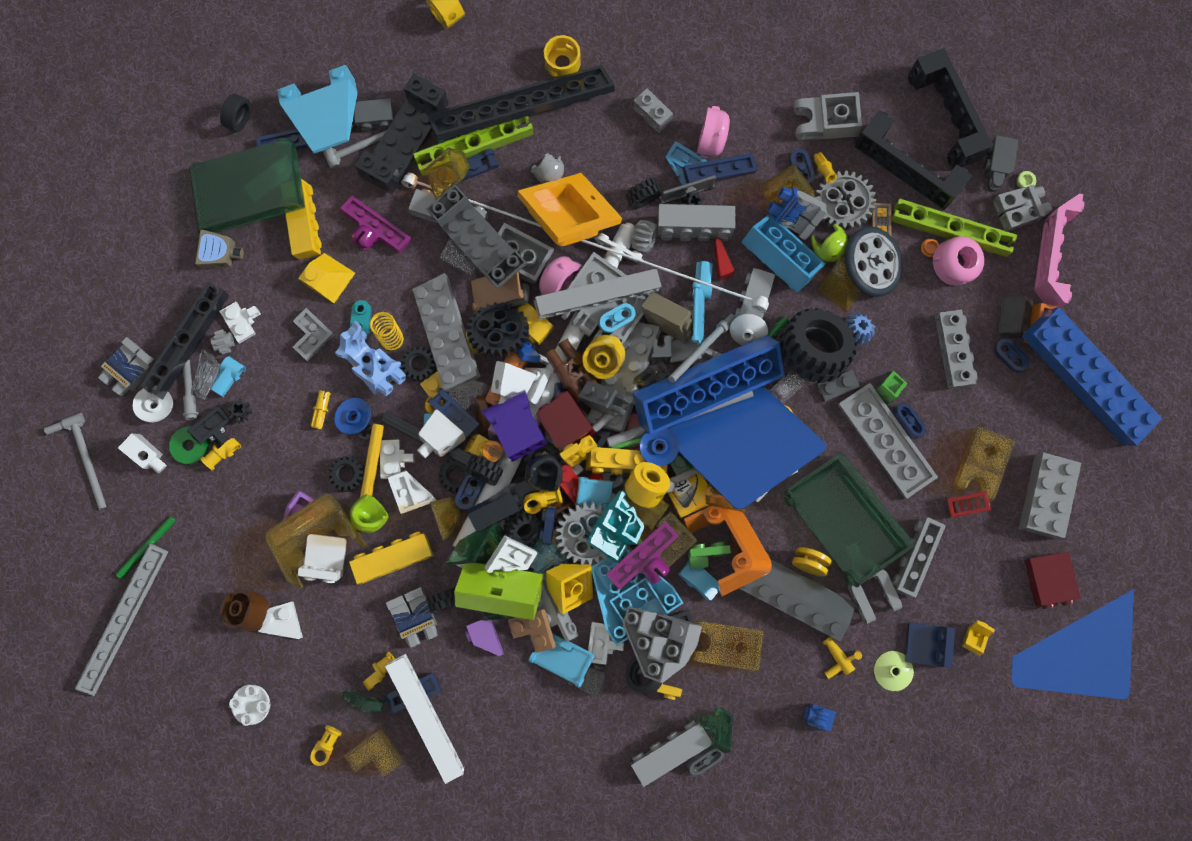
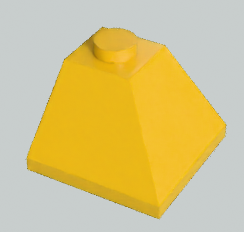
M324 253L307 265L299 280L321 296L335 303L355 275V272Z
M560 564L546 571L547 589L561 614H565L593 599L591 565Z

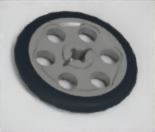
M872 226L862 227L850 237L845 250V265L850 280L855 287L869 296L881 297L889 294L897 286L902 274L901 253L894 239L886 231ZM874 239L878 242V248L873 244ZM860 243L865 248L864 253H862L860 250ZM886 252H887V253L889 254V256H890V260H889V261H887L886 258H885V253H886ZM858 262L863 266L862 271L858 268ZM884 270L888 273L887 279L883 276ZM870 275L874 277V284L870 282Z

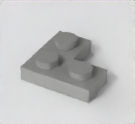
M307 308L293 320L306 333L293 348L306 361H309L334 334Z

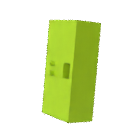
M465 561L454 591L455 607L534 620L543 591V574L515 569L512 571L499 569L489 573L484 569L486 564Z

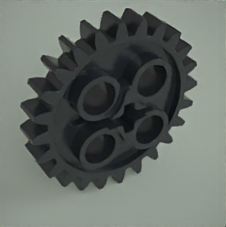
M494 302L493 307H490L489 304H486L487 309L479 307L480 313L474 311V317H469L470 323H467L468 330L466 332L469 343L472 344L473 349L477 348L478 354L484 351V357L491 354L492 359H494L495 355H499L500 359H502L503 354L510 357L511 351L516 354V348L522 349V343H527L529 323L527 322V317H524V312L518 311V307L512 309L511 304L505 307L504 302L497 306V303Z

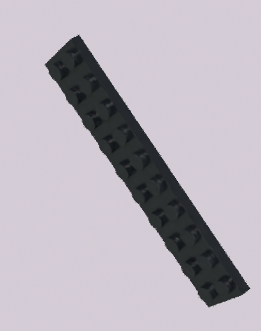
M600 65L428 113L427 116L437 141H441L490 126L500 125L511 120H518L543 111L553 110L578 101L588 100L599 95H606L614 92L615 86L603 66Z

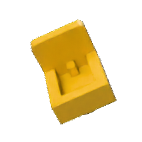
M976 620L968 627L962 647L979 656L982 655L988 637L994 633V629L986 623Z
M662 683L657 692L664 693L663 697L675 700L676 696L681 697L682 689Z

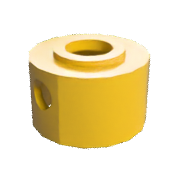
M426 0L433 16L446 29L465 16L458 0Z
M560 35L551 38L546 43L544 59L545 68L548 73L557 78L579 71L581 65L580 47L573 38ZM560 56H566L570 63L566 67H559L556 65V59Z
M641 462L636 465L627 479L625 492L639 506L646 508L655 507L668 491L670 479L661 467L653 463Z

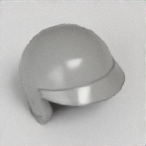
M547 153L544 155L539 166L534 165L531 167V172L542 184L559 180L564 174V164L560 154L553 157Z

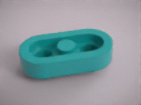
M359 300L353 304L350 327L353 322L357 321L362 325V330L368 335L372 309L366 301ZM360 307H364L362 312H358Z

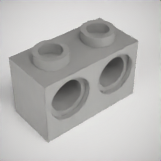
M648 89L643 91L634 100L633 109L656 132L660 133L672 122L673 113Z

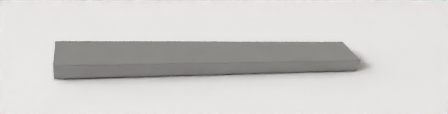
M149 544L75 687L76 690L95 696L169 551L154 544Z

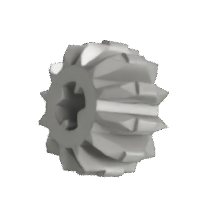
M640 220L633 230L632 248L640 252H649L653 248L657 237V224L648 220Z

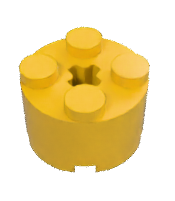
M600 335L594 338L583 354V365L586 371L598 379L613 377L625 360L624 346L618 337L610 335Z

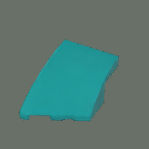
M623 490L617 493L604 510L586 542L614 562L621 561L628 545L638 543L644 529L642 521L637 517L634 507L629 505L625 498L626 493Z

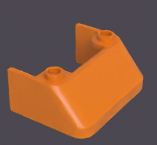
M712 505L684 519L689 535L711 524L717 525L725 521L742 551L732 560V567L735 573L718 581L721 596L770 573L772 569L771 560L741 509Z

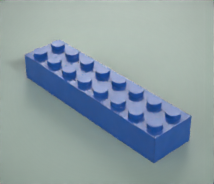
M1060 307L1046 310L1022 335L1025 341L1124 446H1137L1162 420L1161 416Z
M766 335L687 369L674 383H671L666 378L633 392L640 426L648 434L653 435L784 377L780 343Z

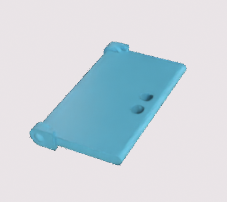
M694 283L692 284L694 289V313L691 341L699 346L704 341L705 294L701 290V285Z
M586 477L578 478L579 485L576 502L579 507L582 506L583 501L586 502L587 506L593 501L595 507L601 503V505L603 504L602 509L609 505L613 481L593 480ZM581 517L580 520L585 530V535L590 536L585 520ZM591 517L588 523L594 524L597 522L598 518ZM573 524L572 531L578 530L579 525Z
M552 633L556 647L539 653L532 652L529 662L543 667L580 688L595 654L569 641L566 642L565 639Z

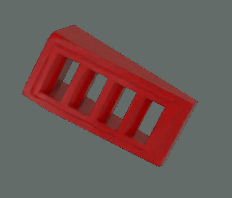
M717 238L714 243L718 279L721 281L731 277L734 273V268L721 239Z
M987 491L947 499L951 518L991 511ZM980 496H982L984 508H980L978 499ZM971 498L975 500L976 509L974 510L972 509ZM962 500L967 501L969 511H965ZM956 501L959 502L961 512L958 513L955 506Z

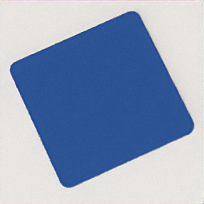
M764 386L752 390L753 397L685 420L669 428L678 438L679 453L736 509L745 508L826 450L825 442Z
M1134 587L1015 652L1012 659L1011 681L1013 685L1018 688L1105 698H1128L1131 677Z

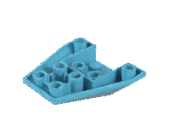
M627 548L621 561L631 553ZM607 557L592 567V574L605 628L615 645L618 646L628 639L623 627L628 606L666 615L683 604V601L674 587L659 574L657 575L661 580L653 584L644 574L638 573L619 590L606 574L620 562H614Z

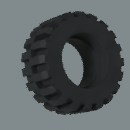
M810 308L797 312L791 318L780 336L779 343L781 355L784 357L783 361L786 366L789 365L793 373L796 372L799 374L798 377L802 379L807 378L810 382L826 383V381L832 382L839 378L851 364L857 353V341L854 338L853 330L849 329V324L846 321L843 322L840 316H835L828 310L822 311L821 308H815V310ZM807 338L821 343L828 353L816 349Z

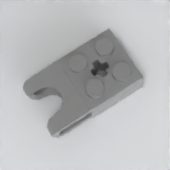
M859 92L802 98L793 103V110L796 115L807 116L810 119V122L799 125L795 131L796 138L800 141L860 136L862 118Z

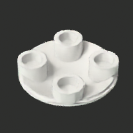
M250 684L239 688L229 702V706L234 717L245 726L254 725L264 720L270 710V699L262 687Z

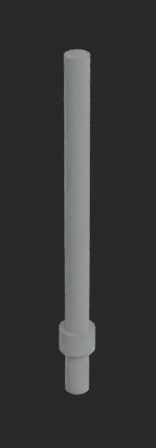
M730 314L725 320H721L716 325V329L668 377L671 383H674L721 334H724L730 328L731 322L734 320V314Z

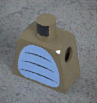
M201 230L195 264L201 269L231 267L233 258L243 259L244 250L243 248L234 247L235 242L228 236Z

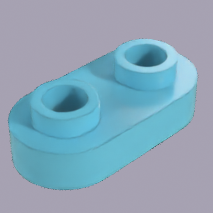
M624 303L603 314L599 320L600 329L605 333H612L627 325L635 317L634 307ZM626 312L628 317H623L621 313ZM610 321L612 325L608 327L605 325V322Z

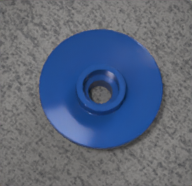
M350 398L344 401L336 410L335 425L344 434L352 435L359 433L368 425L371 410L364 400Z
M668 428L653 435L646 432L640 442V451L647 462L657 466H665L677 457L679 441L675 433ZM662 444L664 446L663 450L658 451L656 445Z

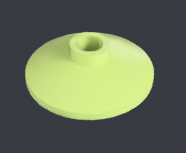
M888 651L877 659L874 666V674L877 682L883 688L890 691H899L906 688L912 681L913 665L905 661L906 655L903 653ZM893 668L898 669L897 675L892 673Z

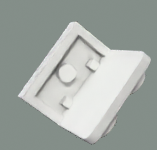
M318 534L308 535L304 565L298 568V576H303L305 580H316V578L323 579V582L335 583V581L343 577L346 539Z

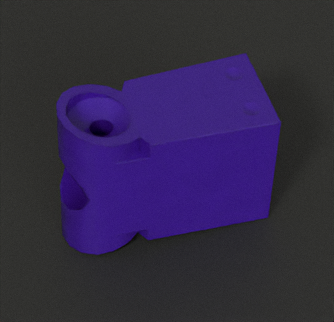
M525 389L510 396L506 402L495 404L481 411L493 425L508 458L512 462L547 445L530 410Z

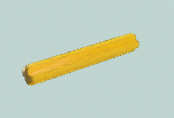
M372 425L360 498L365 494L370 496L373 494L384 430L383 425Z

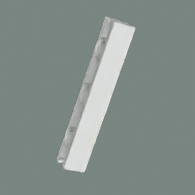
M404 654L388 662L385 667L444 783L446 784L463 775L464 767L407 655Z

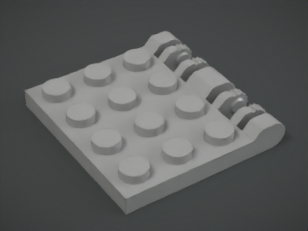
M593 252L568 289L627 275ZM650 294L578 310L579 313L574 317L571 324L575 327L582 315H584L586 318L578 329L589 337L596 326H599V320L603 314L621 304H630L635 309L634 319L627 325L610 333V336L618 337L623 344L643 316L644 312L641 306ZM626 312L621 313L623 317H628ZM570 313L563 314L562 318L565 320ZM610 321L605 322V325L608 327L612 325ZM599 329L594 338L602 335L603 331Z

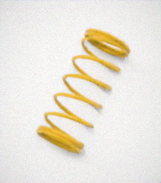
M379 312L371 318L370 329L383 348L386 350H396L403 344V333L392 315L387 312ZM380 316H387V317H381V318H379V319L376 320L375 323L373 324V322H374V320H375L376 318H378V317H380ZM381 319H389V320H383V321L379 322V323L376 325V327H375V324H376L379 320H381ZM383 322H391V323H384L383 325H381V326L377 329V327H378L381 323H383ZM384 325H393V326H386V327L382 328L381 331L379 332L380 328L383 327ZM391 329L387 334H383L386 330ZM395 334L392 339L385 341V339H389ZM398 340V342H397L396 344H394V345H392V346H386V345H391V344L395 343V342Z

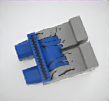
M783 186L778 193V198L783 200L781 204L773 200L768 205V212L774 216L775 222L795 231L804 240L815 229V225L817 226L827 214L825 203L799 191L796 187L789 189Z

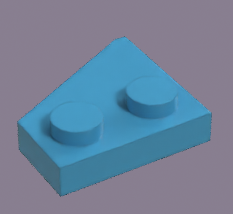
M676 141L666 155V160L682 185L687 184L682 169L684 165L707 161Z

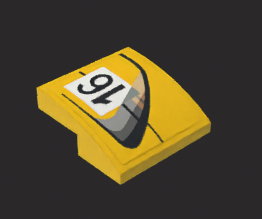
M700 473L677 483L672 492H667L680 518L716 502L707 482Z

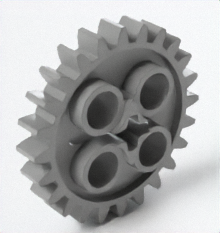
M838 171L837 179L832 183L826 182L824 178V184H819L818 188L820 190H816L815 194L818 196L815 197L817 200L826 204L827 214L822 219V222L828 220L829 227L832 224L842 226L844 231L846 226L853 230L854 224L859 228L861 222L866 223L867 218L872 216L870 211L875 209L873 204L876 203V199L873 197L876 193L870 192L873 185L867 186L868 179L862 181V175L856 178L855 172L849 176L848 171H845L844 175H841L840 171ZM849 186L853 191H847L845 187ZM833 194V195H835L837 198H836V199H830V198L828 197V195ZM854 202H859L862 206L857 207L854 205ZM843 210L846 214L840 215L837 211Z
M583 501L581 507L576 502L574 510L568 507V514L562 512L564 520L558 519V523L561 526H556L555 529L560 533L555 534L556 539H561L556 543L558 547L563 546L560 551L561 553L567 552V559L573 556V562L576 563L580 559L581 565L584 564L585 560L591 565L592 559L599 563L600 556L606 559L604 554L595 548H591L586 543L588 539L580 518H584L589 534H591L596 523L589 524V519L597 517L599 520L607 507L602 509L601 503L595 507L593 501L587 506L586 502ZM573 524L579 525L576 531H571L570 527ZM585 542L584 548H576L578 543Z

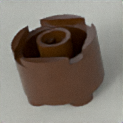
M240 588L234 589L235 591L231 594L228 593L223 599L220 608V615H223L224 618L223 624L228 628L247 632L260 630L270 606L269 601L260 593Z

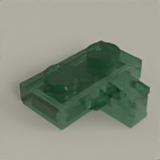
M344 691L342 699L349 702L348 705L360 708V711L366 713L382 712L385 703L383 699L368 697L358 692Z
M718 707L714 711V716L700 717V726L709 730L710 735H712V746L724 754L729 753L731 749L733 715L722 707Z

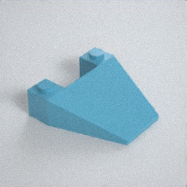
M346 65L329 70L331 85L302 95L295 84L277 89L280 105L314 154L349 141L357 88L355 79Z

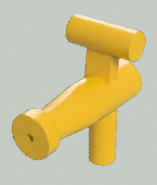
M828 637L822 641L824 645H827L837 663L824 672L827 678H832L840 671H843L845 675L854 671L855 667L850 661L861 659V652L855 650L853 655L847 657L833 641L834 638Z

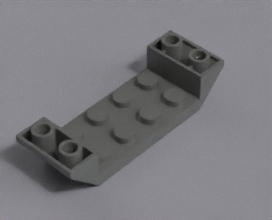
M453 185L426 208L445 233L497 289L527 265V262L521 255L507 244L456 185Z

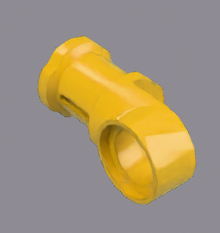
M231 438L220 448L214 445L213 449L200 459L213 471L215 465L222 459L233 456V452L237 448L240 449L241 445L235 438Z
M560 488L554 492L540 491L531 493L523 499L524 509L529 514L538 513L541 508L547 507L548 504L563 503ZM531 500L538 502L535 507L527 506V503Z
M387 652L386 656L378 663L372 664L376 672L363 681L368 691L373 689L374 685L378 682L381 683L386 676L385 674L388 671L385 666L388 662L395 659L390 652Z
M325 726L326 731L321 740L317 741L311 752L310 758L314 765L322 766L328 762L334 749L333 745L338 736L342 734L341 731L332 726ZM318 750L324 751L326 754L323 762H318L315 758Z

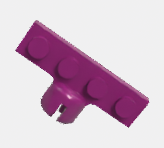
M351 196L340 208L343 214L359 225L351 234V238L357 247L361 244L360 249L364 251L369 250L376 241H382L400 254L411 242L410 236L354 196Z
M665 521L606 575L619 590L638 573L644 574L651 583H658L661 578L654 569L656 568L663 577L669 572V567L661 559L660 554L679 537L678 534Z

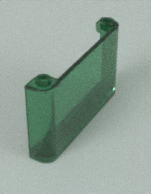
M279 138L272 143L202 163L196 162L189 167L197 232L199 234L201 230L216 233L305 208L296 145L286 138Z
M842 452L785 491L784 500L787 505L795 509L843 572L846 582L851 587L858 588L916 546Z

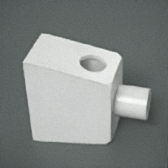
M497 361L491 392L501 396L498 404H502L510 396L524 389L528 393L536 374L508 363Z
M436 409L419 432V437L424 444L417 451L424 458L432 451L439 457H442L466 438L463 431Z
M131 433L118 447V449L143 469L152 468L159 474L167 466L159 459L163 454L141 434Z

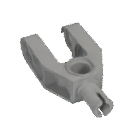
M857 543L846 546L845 549L852 561L851 566L848 567V590L854 603H856L864 623L868 624L876 620L874 612L860 585L861 582L870 580L872 577L878 579L884 592L882 594L887 598L893 612L901 609L902 603L888 573L871 559L863 558ZM862 566L867 570L865 577L859 574V569Z

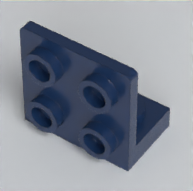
M909 623L905 661L952 668L955 628Z

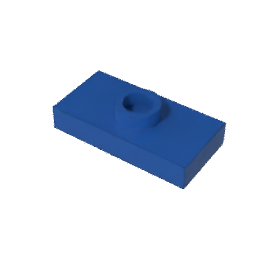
M530 342L522 343V349L516 348V354L522 361L539 363L541 356L532 347Z

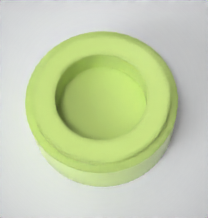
M1029 171L1020 173L1016 179L1017 186L1019 188L1028 187L1033 184L1035 186V175Z

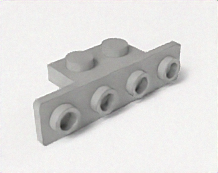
M543 565L533 570V573L543 574V591L537 611L545 609L550 628L558 624L565 641L568 642L578 636L577 629L574 623H572L568 612L561 614L551 597L546 583V571L548 569Z

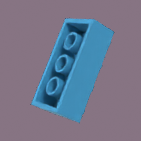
M771 214L754 225L741 242L797 293L826 264L786 227L775 222V218Z

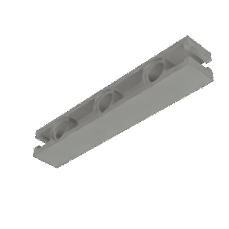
M652 269L535 297L534 304L538 319L540 320L650 294L651 292H658L662 286L657 269Z

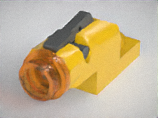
M479 434L472 435L464 449L465 452L471 455L482 456L492 462L500 460L503 455V447L500 443L488 440Z

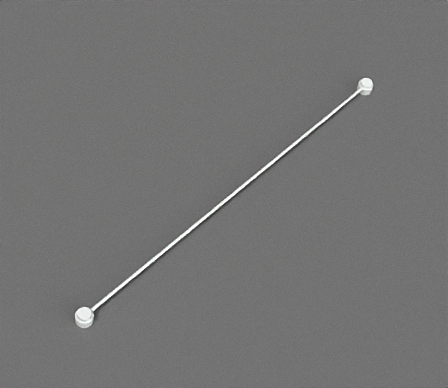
M407 173L401 181L404 186L415 189L416 185L419 184L442 193L446 192L419 182L417 180L418 177L413 173ZM468 199L470 203L541 227L536 222ZM581 241L752 301V308L758 312H766L768 308V299L764 296H757V298L752 299L593 242Z

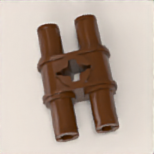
M567 338L558 344L566 356L567 362L562 361L554 348L545 353L544 356L553 367V374L557 375L563 384V388L568 389L578 403L581 401L578 396L582 389L577 383V379H581L584 384L587 381L597 384L598 382L591 373L586 371L581 353L575 350Z

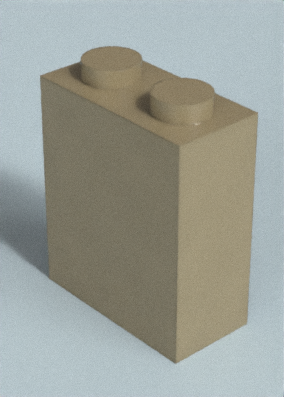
M651 292L641 306L648 324L660 326L662 332L686 344L688 339H691L693 336L691 312Z

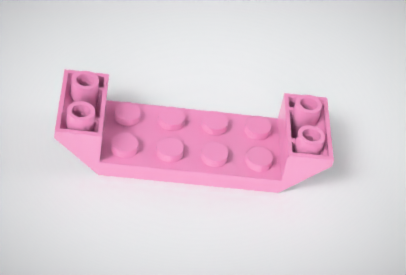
M1078 194L1057 208L1044 220L1034 291L1044 304L1062 308L1071 300V285L1056 282L1059 277L1057 268L1062 257L1060 246L1064 241L1063 228L1083 211V194Z

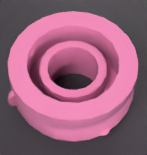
M717 106L707 107L700 133L697 154L705 159L721 154L729 132V116Z
M959 236L942 242L936 248L933 255L934 270L937 276L949 285L958 286L971 282L983 270V251L978 243L969 237ZM958 253L964 259L963 267L958 262Z
M566 256L554 259L545 268L539 283L541 295L567 290L583 266Z

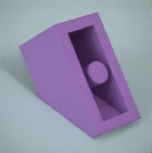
M490 617L467 626L468 630L465 631L469 642L472 641L473 645L495 655L501 656L504 654Z

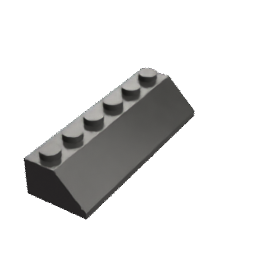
M770 559L772 569L769 574L739 588L840 642L850 625L856 603L772 559Z

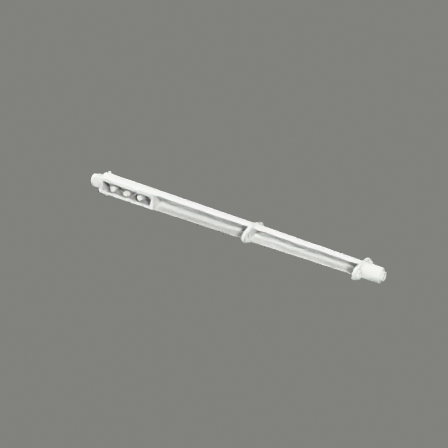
M631 223L621 224L613 241H610L609 237L602 233H599L594 239L604 247L643 260L641 253L629 250L632 245L633 230L635 229V226ZM607 251L603 259L617 268L624 256ZM630 259L638 264H641V262ZM575 311L559 341L561 343L568 338L575 350H577L584 335L578 328L586 318L582 315L574 327L571 323L574 317L578 315V311ZM557 345L555 351L563 362H567L566 356ZM540 355L539 362L545 364L546 369L552 373L537 405L529 402L530 410L538 426L540 420L535 413L539 411L542 405L551 402L554 396L555 383L561 382L557 375L553 374V367L547 358ZM503 448L502 458L495 463L502 468L503 473L495 486L488 483L484 484L475 505L507 487L523 457L512 462ZM467 517L452 545L457 550L451 563L463 568L465 561L469 562L471 556L476 557L491 525L476 532L469 517Z

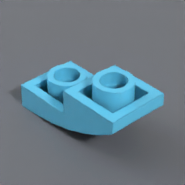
M689 560L678 573L690 587H695L707 601H711L719 591L718 581L703 568L690 569Z

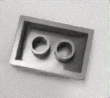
M504 223L498 234L527 262V265L518 271L519 278L529 283H536L554 252V248Z

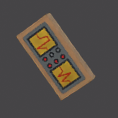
M873 204L875 209L871 211V226L880 228L891 236V204Z

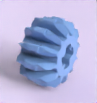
M858 312L849 315L845 320L849 324V329H852L854 332L857 346L868 343L874 336L875 325L871 324L872 319L868 320L866 314L861 315Z

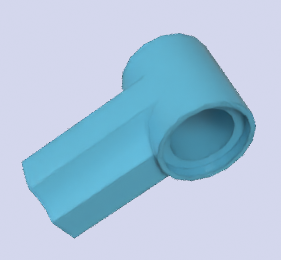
M707 261L697 262L695 279L712 284L713 264ZM698 283L705 294L704 300H711L712 287Z
M230 356L222 361L219 373L209 386L211 390L223 397L232 384L240 379V374L246 370L244 365Z

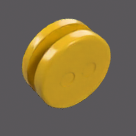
M798 547L795 554L798 557H794L792 560L794 567L816 576L827 575L828 569L826 567L831 564V559L827 555L805 547Z

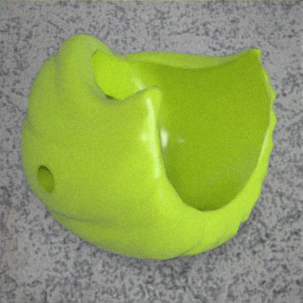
M833 224L835 232L829 235L823 244L818 243L814 235H812L813 251L825 262L838 261L845 254L848 239L844 230L836 224Z
M368 494L359 498L350 509L351 524L356 530L364 533L376 532L389 518L388 513L379 501Z

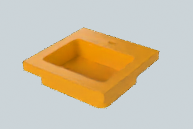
M582 173L518 190L517 197L527 207L529 213L549 237L559 246H566L597 236L599 230L621 224L622 217Z

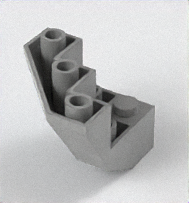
M628 606L623 624L644 677L660 683L666 681L686 665L697 647L702 629L701 625L631 606Z

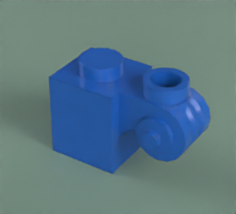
M811 703L809 707L806 706L803 712L805 723L831 732L836 712Z

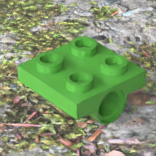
M724 542L712 543L711 547L706 548L705 544L693 545L687 551L690 569L707 568L708 557L727 556L731 553L730 545L725 546Z

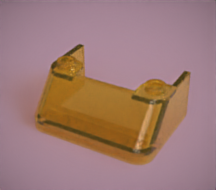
M330 494L318 497L269 529L266 533V541L286 580L299 589L303 588L295 571L304 565L305 556L302 550L306 548L308 535H326L335 530L340 537H349L351 535L352 539L363 548L367 546L359 531L353 527L351 518L339 502Z

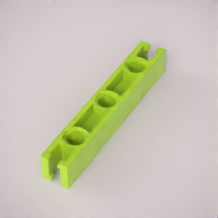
M525 116L518 120H511L500 125L476 130L414 153L421 175L424 176L443 169L445 166L480 154L486 149L493 150L533 135L531 123L527 127L516 128V126L523 123H529V117ZM507 129L513 130L509 134L505 133V130ZM472 142H478L477 146H470ZM438 155L444 156L440 160L435 159ZM432 159L431 162L421 166V161Z
M899 199L896 202L893 210L895 212L891 216V222L946 239L959 236L969 237L976 241L982 250L1008 257L1013 252L1014 247H1006L999 244V241L1007 242L1008 245L1015 243L1017 238L1016 234L903 199ZM897 209L908 212V216L899 214V210ZM913 214L918 215L920 220L915 219ZM950 225L954 226L956 231L951 230ZM986 237H990L992 242H988Z

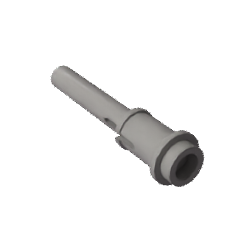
M188 360L183 368L185 396H183V417H185V420L191 421L196 420L199 414L196 412V397L193 396L190 360Z

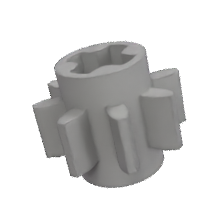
M223 329L214 332L215 336L211 338L213 349L222 354L231 352L230 348L235 346L232 334L230 332L226 333Z

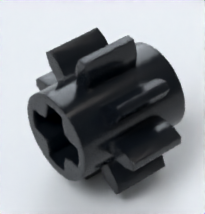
M699 192L696 194H686V197L681 199L684 203L683 205H701L704 198L699 196Z
M241 398L235 403L231 401V408L226 409L229 413H232L229 418L231 420L236 418L238 424L244 419L248 421V414H252V411L247 409L250 404L248 402L243 404ZM238 408L243 411L241 414L236 411Z

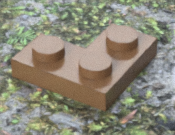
M545 609L536 611L534 620L517 617L508 619L513 639L530 634L536 653L556 647Z

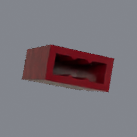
M568 391L559 393L555 400L549 404L542 405L539 411L535 413L560 452H563L567 445H574L575 443L579 445L582 438L597 433Z
M1069 552L1024 560L1035 606H1042L1043 609L1054 608V603L1062 602V606L1075 604L1074 600L1081 599Z

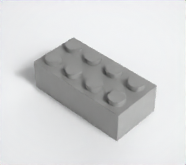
M659 204L657 237H660L661 240L669 241L672 238H680L681 241H689L691 238H698L699 241L705 242L709 241V239L719 238L722 242H726L732 238L735 230V206Z
M1044 452L1034 456L1019 524L1020 530L1053 539H1063L1066 537L1081 467L1080 462Z

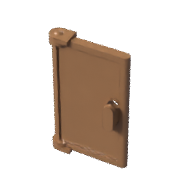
M518 272L499 289L485 276L471 281L474 299L472 305L475 312H480L479 307L487 309L486 304L493 307L494 302L500 305L502 302L506 303L524 297L523 290L520 287Z

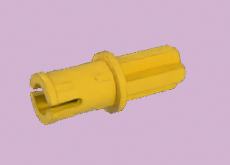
M823 153L815 154L814 162L818 167V172L824 176L826 182H834L837 179V174L832 169L831 162L827 161Z
M319 390L316 406L313 407L314 414L311 422V427L315 429H322L331 395L329 392L325 393V391Z

